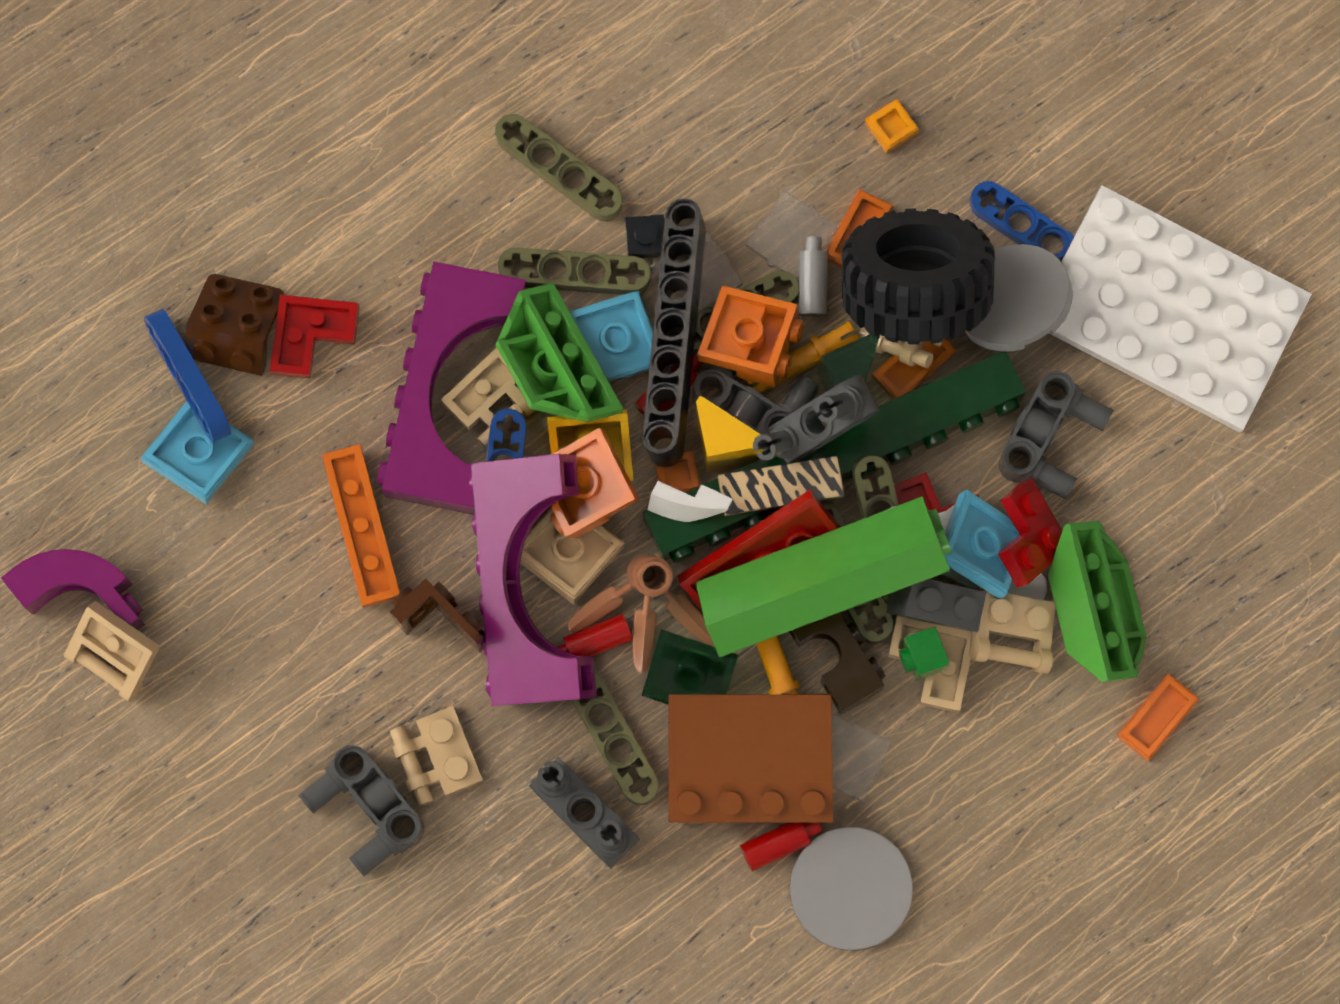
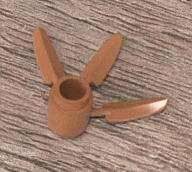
M650 553L639 554L630 561L626 571L627 584L618 590L613 586H609L598 593L572 616L567 626L570 632H578L587 628L619 607L623 602L621 596L634 588L636 591L644 594L643 610L638 609L635 611L633 622L632 651L634 667L637 672L645 673L651 659L656 626V612L650 610L652 597L663 594L670 601L667 603L666 608L671 615L700 641L709 646H714L705 626L703 615L683 594L678 593L674 596L669 590L673 580L670 565L664 559ZM651 567L652 576L648 580H643L644 571Z

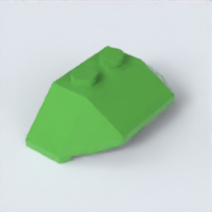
M554 283L519 291L497 340L496 347L529 408L583 422H591L622 413L623 407Z
M1100 521L1069 523L1063 527L1048 573L1066 652L1101 682L1136 678L1139 674L1140 669L1138 666L1143 657L1147 636L1128 560L1115 542L1104 533L1105 528Z

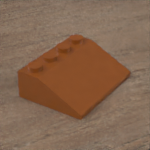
M669 694V823H833L831 694Z

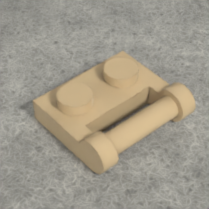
M984 589L978 590L986 592L979 630L978 632H971L970 659L978 662H986L987 659L1017 664L1032 667L1034 672L1048 674L1053 664L1051 644L1055 602L1007 594L1003 598L998 599ZM989 633L1033 641V651L991 644L988 639Z
M94 601L87 606L64 653V658L73 664L79 662L119 690L120 697L127 702H131L140 692L143 686L142 682L160 645ZM87 648H89L90 650H92L93 652H95L96 654H98L100 657H102L103 659H105L106 661H108L110 664H112L113 666H115L116 668H118L119 670H121V671H122L123 673H125L127 676H125L124 674H122L121 672H119L117 669H115L114 667H112L111 665H109L107 662H105L104 660H102L101 658H99L97 655H95L94 653H92L91 651H89Z

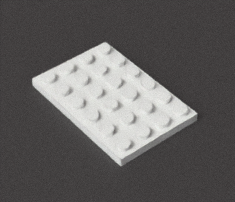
M1101 185L1061 261L1067 270L1072 284L1073 298L1066 319L1051 335L1241 433L1312 294Z

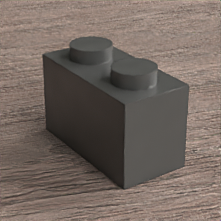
M927 579L890 593L886 613L978 632L986 592Z

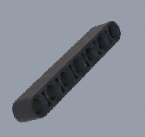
M686 198L677 199L672 202L665 214L642 432L643 444L650 459L657 466L664 468L677 464L684 453L706 237V226L697 203ZM684 219H694L688 226H678ZM680 255H690V258L683 263L674 262ZM677 291L687 292L681 299H670L672 294ZM674 327L683 328V331L677 336H666L667 332ZM669 364L680 365L671 374L662 373L663 369ZM666 401L676 402L675 406L669 411L663 412L658 410L660 405ZM663 438L672 439L671 444L665 449L654 448L659 440Z

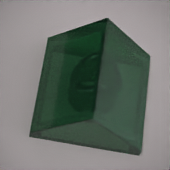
M869 334L821 356L818 377L825 392L859 374L862 375L866 382L880 335L876 337Z
M661 629L642 696L669 705V694H727L738 664V655L730 653L719 657L716 648Z

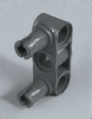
M710 364L708 368L706 367L696 377L692 396L696 407V401L699 396L704 397L700 392L703 387L711 385L717 387L721 395L715 399H706L762 435L770 433L768 430L770 426L812 401L819 390V386L811 379L799 376L784 402L775 404L757 390L737 382L734 377L737 373L736 371Z
M1052 371L1046 374L1031 400H1028L1010 433L1011 437L999 460V470L1002 476L1012 482H1022L1033 478L1036 484L1066 499L1077 478L1045 462L1047 458L1042 456L1043 453H1046L1063 421V415L1068 418L1070 415H1073L1103 431L1114 410L1082 394L1084 390L1079 388V385L1074 383L1068 374L1061 371ZM1050 385L1059 386L1064 391L1065 398L1059 401L1052 400L1047 396L1045 388ZM1012 453H1021L1027 458L1029 466L1024 469L1014 468L1010 464L1008 456Z
M859 374L841 382L768 428L770 433L762 434L755 438L753 448L754 451L764 450L757 454L761 460H769L778 456L784 458L786 464H790L806 457L840 435H843L878 413L880 409L862 375Z
M355 745L341 748L335 754L334 759L328 763L329 765L324 768L326 773L298 795L314 814L338 793L343 791L345 794L350 790V795L371 821L379 826L375 831L377 835L349 857L363 876L367 875L392 853L396 856L399 853L402 854L408 848L417 845L424 834V825L419 816L406 802L407 798L385 771L375 764L366 751ZM356 755L362 757L364 760L362 771L354 776L346 775L343 771L346 759ZM401 818H410L415 823L413 834L408 838H397L394 834L395 823Z
M558 757L554 762L545 763V767L539 769L537 778L529 785L530 788L611 869L640 839L564 761ZM588 803L595 807V814L588 822H578L574 819V811L580 804Z

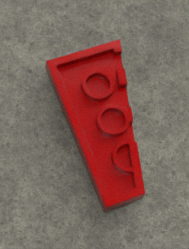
M808 490L679 574V585L702 610L696 586L697 581L840 528V526L813 492Z

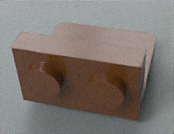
M219 274L209 275L186 324V347L195 361L262 376L267 364V338L277 316L280 295H284V292L279 288Z
M425 578L414 590L407 587L393 600L392 604L395 607L390 613L395 623L406 635L437 608L478 652L483 650L482 644L484 641L482 637L485 635L482 630L483 627L467 610L461 615L455 609L458 606L454 601L455 598L440 582L433 586Z

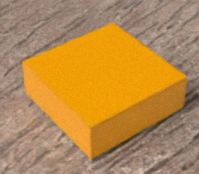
M895 99L867 117L864 123L886 154L919 132V128L898 99Z

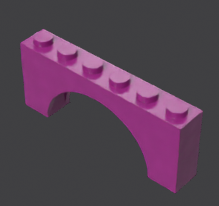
M434 261L431 273H424L420 295L425 296L422 310L415 311L412 323V333L417 334L414 348H407L403 363V370L408 371L405 386H398L394 407L400 409L397 423H390L386 436V446L391 447L388 462L381 461L377 476V484L382 485L381 489L385 497L471 515L475 514L474 496L469 489V476L472 473L471 465L451 453L438 436L432 415L433 391L442 366L450 354L462 342L483 330L504 326L518 292L528 289L525 279Z
M551 454L471 463L472 473L469 476V489L474 496L475 507L472 527L477 536L478 554L475 564L477 573L481 578L482 594L479 598V609L482 616H484L485 635L483 636L484 643L482 646L488 661L489 674L486 678V690L491 697V706L597 697L593 656H578L567 653L549 642L533 623L525 606L520 584L522 551L534 523L554 503L570 496L579 495L576 454Z

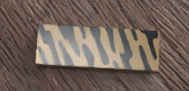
M837 456L718 475L720 493L732 498L728 510L723 512L724 516L784 507L808 490H811L819 501L844 496Z

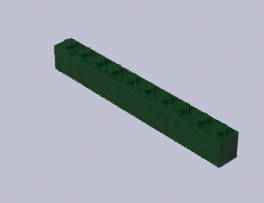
M1001 351L878 406L880 409L878 413L793 463L837 456L843 482L852 477L854 463L864 455H875L883 458L886 462L889 461L891 465H896L912 456L911 451L925 445L927 449L934 448L948 440L947 434L958 429H961L963 433H967L983 425V418L997 412L998 416L1002 417L1020 408L1019 402L1022 401L1026 391L1007 352ZM778 456L769 460L759 459L730 473L784 465L786 462L784 458ZM871 462L866 463L867 470L861 472L863 479L876 472ZM718 478L704 484V486L720 493ZM700 486L686 492V494L695 497ZM782 507L724 516V513L691 522L673 520L645 510L643 511V520L660 557L665 561L672 559L673 563H677L694 555L695 551L693 548L707 542L710 547L723 543L732 537L731 531L745 526V529L748 530L767 518V515L778 511Z

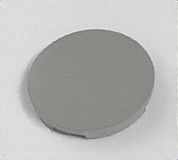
M1015 244L994 249V296L991 310L975 329L970 332L965 330V333L974 343L994 351L1025 349V345L1039 340L1049 332L1053 334L1066 319L1072 304V284L1063 263L1054 254L1043 248L1033 245Z
M842 827L819 835L801 852L791 874L790 899L798 921L813 938L836 949L856 951L868 949L882 943L901 926L909 912L912 901V877L905 858L887 838L865 828Z

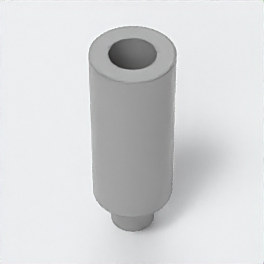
M810 236L806 237V251H800L799 315L826 316L828 252L822 251V237Z

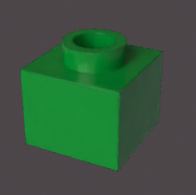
M935 626L904 637L902 642L904 649L898 651L906 673L913 671L916 681L947 670L950 663Z

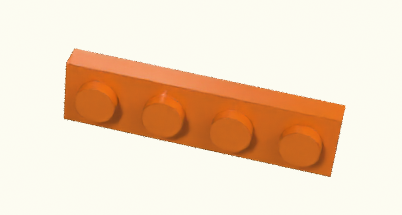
M358 444L321 454L361 606L367 608L392 601L400 594V589L362 447Z

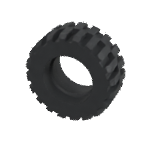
M916 208L905 209V212L896 213L895 210L886 212L880 218L874 216L868 219L863 226L859 225L850 234L842 248V299L844 309L860 328L865 327L869 334L876 337L879 335L885 336L886 340L897 343L898 340L908 341V344L920 345V342L930 341L931 344L941 343L944 338L950 337L953 340L961 337L965 330L970 332L975 329L991 310L994 296V247L982 229H978L975 223L968 219L963 221L958 215L950 212L942 214L935 209L916 211Z

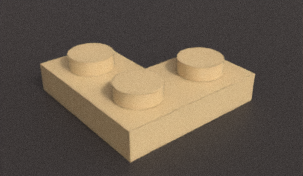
M897 616L888 657L900 659L898 651L904 649L902 645L904 637L935 626L950 665L947 670L924 679L919 704L959 713L971 660L969 655L971 631Z

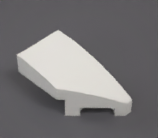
M657 481L651 493L647 510L673 520L691 522L726 512L732 502V498L702 484L696 496L693 497Z

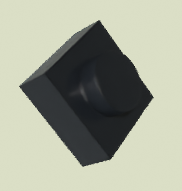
M664 214L625 217L628 256L640 258L661 257L665 223Z

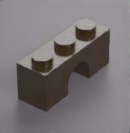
M839 613L788 631L798 648L813 639L828 640L836 647L839 653V663L832 670L821 676L820 683L826 693L831 694V701L840 715L882 691L884 684L881 679L886 677L883 669L875 657L872 656L869 659L866 657L860 647L864 640L858 629L852 622L846 625Z

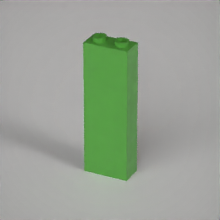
M922 496L697 581L696 586L705 626L719 657L948 572L950 568L945 555L952 553L936 508L928 511Z

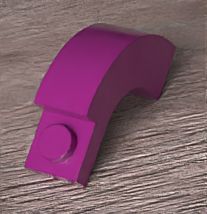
M73 549L51 550L22 561L1 577L24 608L33 615L55 597L63 593L87 591L99 596L115 615L135 629L139 630L145 625L138 616L144 611L129 592L123 597L121 595L133 585L132 582L113 564L95 554Z

